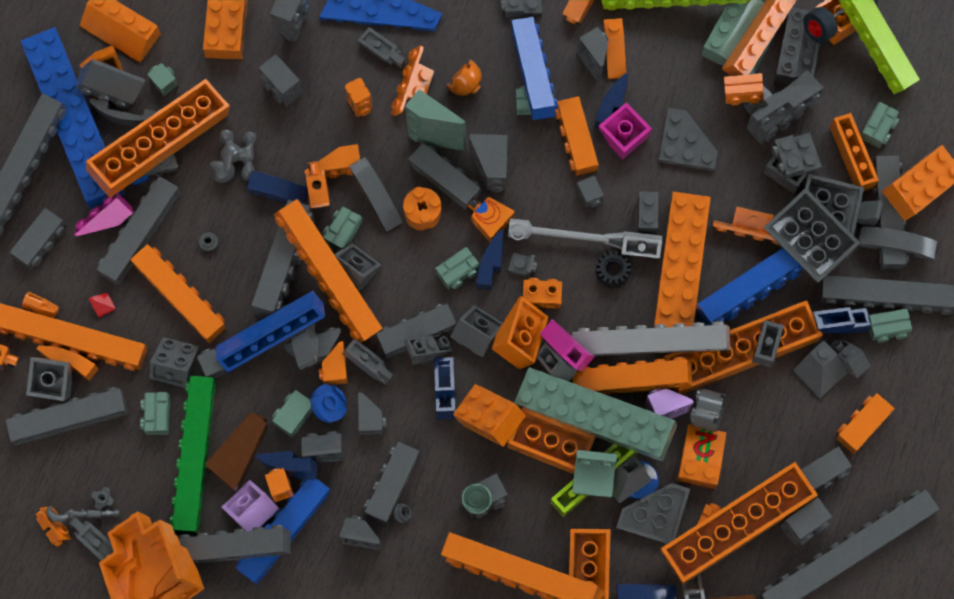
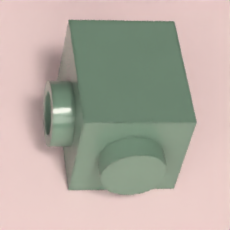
M162 63L152 67L147 74L150 82L163 96L178 86L173 70L169 66L165 67Z

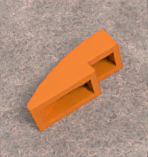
M38 346L36 348L47 359L70 362L71 372L75 370L88 381L99 370L94 363L74 352L52 346Z

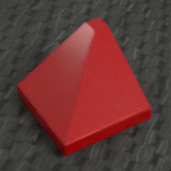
M108 292L89 298L98 318L116 310Z

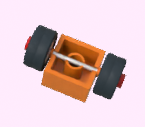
M825 0L817 5L814 10L807 13L803 19L806 33L817 43H824L829 40L835 45L856 31L845 10L841 7L839 0ZM873 0L876 6H878V0Z

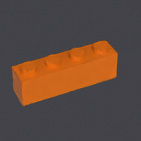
M579 96L557 101L558 109H555V116L557 120L560 119V133L566 139L564 147L566 154L570 153L571 160H569L571 171L574 170L576 176L598 171L599 164Z
M849 113L833 118L829 127L853 185L864 187V191L873 189L879 179L852 114Z

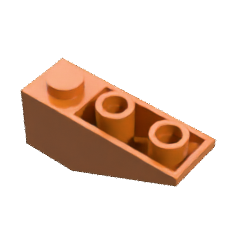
M358 144L335 149L319 161L320 170H325V175L329 178H337L342 174L353 175L349 166L360 160ZM309 168L305 170V176L309 172Z

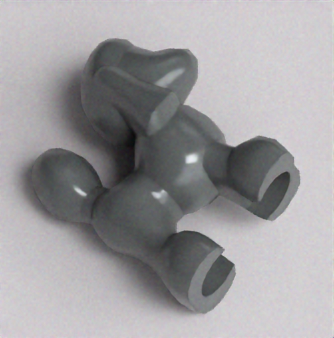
M222 130L220 132L219 139L224 144L220 153L221 160L212 161L209 165L210 169L214 172V180L217 183L229 182L234 177L235 167L233 164L237 161L244 163L241 170L242 179L245 181L250 179L251 171H255L252 162L254 160L253 147L257 138L256 133H244L242 141L245 147L242 148L233 143V131Z

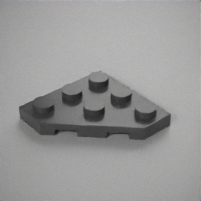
M668 108L659 162L714 171L718 151L686 110Z
M670 483L626 506L621 510L616 528L664 544L670 543L676 539L690 489Z

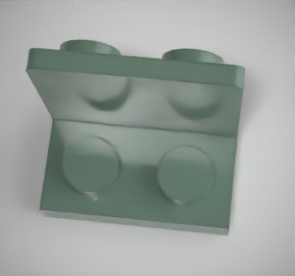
M577 450L573 494L611 498L617 454Z

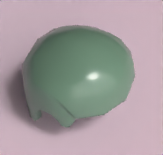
M475 483L467 486L461 495L463 506L468 512L473 514H482L489 509L492 503L490 490L482 484Z

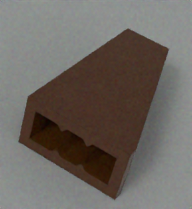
M251 412L205 464L208 470L234 492L240 489L268 430V426L265 423L267 420L259 413L255 415Z

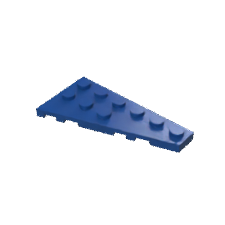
M328 0L319 16V20L349 21L355 24L374 26L388 25L394 28L408 27L413 30L435 32L442 18V13L412 0Z

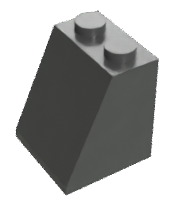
M470 134V152L487 190L495 193L502 192V190L506 191L508 135Z

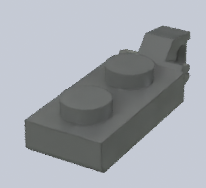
M370 27L357 40L358 44L389 65L394 63L402 68L406 64L405 58L400 55L401 51L398 50V47Z
M353 339L342 353L368 375L384 385L393 376L386 369L384 361L356 339Z
M76 517L70 521V524L77 529L74 533L76 538L101 561L107 555L114 552L111 542L90 522L85 521L82 524Z

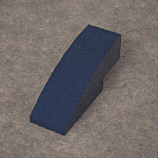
M628 74L622 75L609 89L598 110L594 128H599L602 122L622 106Z
M251 171L247 186L248 193L264 196L268 200L282 203L298 199L300 203L305 204L308 188L275 176Z
M499 230L483 255L478 270L476 289L492 290L493 272H501L504 230Z
M850 307L813 312L817 330L821 332L839 334L868 332L871 327L866 308L851 310Z
M453 357L434 358L436 420L456 419L453 416V413L456 411Z
M293 451L256 455V458L270 470L284 468L288 477L304 480L316 479L318 465L311 457L299 458Z
M617 584L616 586L617 599H676V586Z

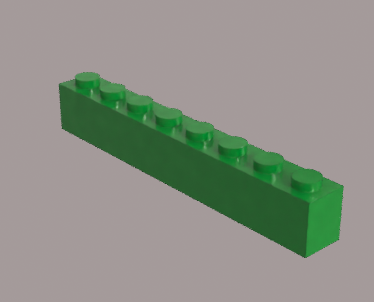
M190 376V382L187 381L186 383L188 400L184 401L183 406L186 416L185 419H182L181 431H184L183 438L179 440V450H181V458H177L179 475L175 477L174 488H177L176 496L172 498L174 515L170 516V525H172L174 533L195 535L199 533L206 473L205 464L208 455L216 381L213 377Z

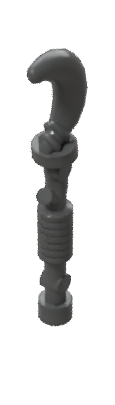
M50 506L46 510L48 517L54 522H64L69 517L73 519V516H87V518L114 516V518H119V510L85 511L82 509L81 512L70 509L61 515L55 514Z

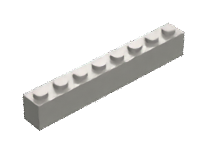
M712 322V325L704 326V323H692L693 326L685 327V324L678 323L673 324V327L667 328L664 324L654 325V328H647L646 325H637L635 329H628L627 326H617L616 330H609L608 327H598L597 331H590V328H578V332H572V337L594 356L730 350L729 326L724 325V322Z

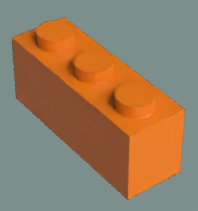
M878 393L873 398L869 395L862 403L865 407L861 411L857 409L850 416L852 421L848 425L844 423L837 431L839 435L836 440L853 455L895 409Z

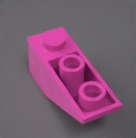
M119 193L111 198L107 196L100 207H94L85 220L81 219L76 223L75 235L80 236L119 226L133 213L132 206Z
M553 319L540 333L555 351L576 370L583 371L595 357Z

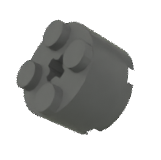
M698 389L695 398L697 407L692 408L691 424L693 427L717 432L724 410L722 403L726 400V394Z

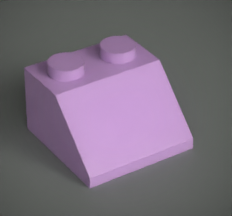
M660 388L649 392L650 395L647 396L645 403L648 411L670 419L690 412L693 405L692 399L669 389L661 390Z
M251 480L221 507L246 531H252L253 527H261L279 509L267 494Z

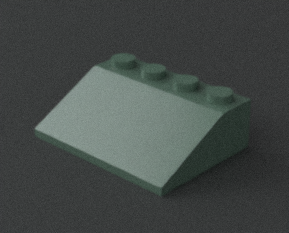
M751 0V2H746L745 4L728 3L705 43L701 56L724 66L764 2L761 0ZM776 33L752 68L750 74H755Z
M418 89L405 106L408 136L413 141H419L425 145L464 151L466 149L465 121Z

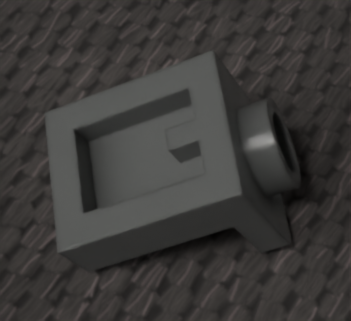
M513 253L508 272L530 278L531 273L536 272L538 262H535V255L528 257Z

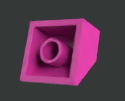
M627 102L599 125V129L607 143L622 160L648 139L652 128Z

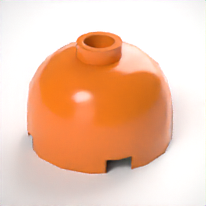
M471 59L468 60L469 65L465 63L451 78L453 80L452 84L447 83L446 85L456 95L467 96L470 93L475 94L481 88L479 85L482 79L481 70Z

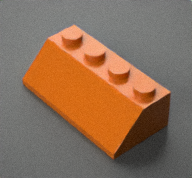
M89 0L79 25L110 46L113 45L115 49L138 63H141L161 35L156 24L116 0Z
M570 529L569 575L599 586L604 591L602 599H609L611 530Z

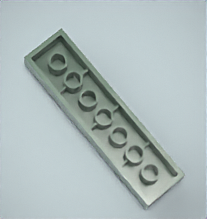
M530 367L514 402L520 409L522 407L602 440L662 462L677 428V424L673 419Z

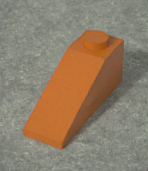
M622 18L606 19L603 21V31L609 39L605 56L608 80L619 79L626 73Z

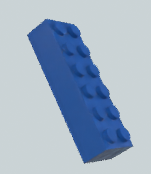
M782 248L698 303L695 317L700 323H704V326L712 325V322H724L727 319L732 321L739 315L738 312L743 309L747 311L753 307V302L756 300H764L773 289L776 291L781 289L785 285V281L789 279L794 280L799 277L803 268Z

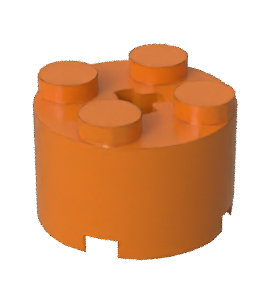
M416 187L407 194L403 202V210L408 225L413 229L423 231L431 229L439 223L442 213L441 200L433 190Z

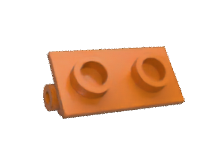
M41 507V511L36 513V520L43 530L51 529L46 533L51 544L59 547L63 544V540L72 539L67 527L61 522L52 521L47 515V507ZM52 508V511L55 514H58L56 510Z

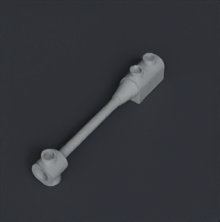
M510 218L508 237L515 240L528 239L531 234L596 241L622 249V254L660 258L661 235L626 231L604 235L532 227L529 220Z

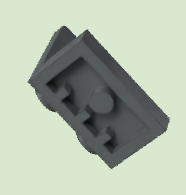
M163 337L150 361L149 379L186 388L187 381L189 382V369L199 351V346Z

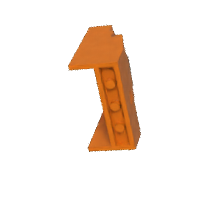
M137 511L108 532L114 552L100 561L99 565L111 599H191L204 590L199 572L187 548L181 546L172 525L162 520L152 524L150 517Z

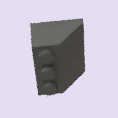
M92 59L81 68L75 89L81 90L82 94L94 95L101 101H110L115 103L117 107L126 109L134 104L145 79Z

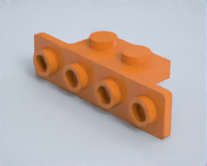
M421 45L409 52V61L403 70L404 76L402 82L398 85V94L391 106V115L393 116L403 112L406 100H410L418 89L425 94L428 92L434 71L419 63L424 49Z
M736 206L732 224L713 220V226L718 231L727 232V230L735 231L734 234L745 237L748 234L752 235L755 240L764 241L765 238L772 240L771 243L780 245L764 229V226L773 219V214Z

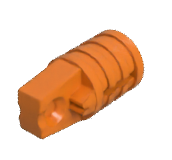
M31 292L25 295L22 302L23 308L54 318L59 310V306Z

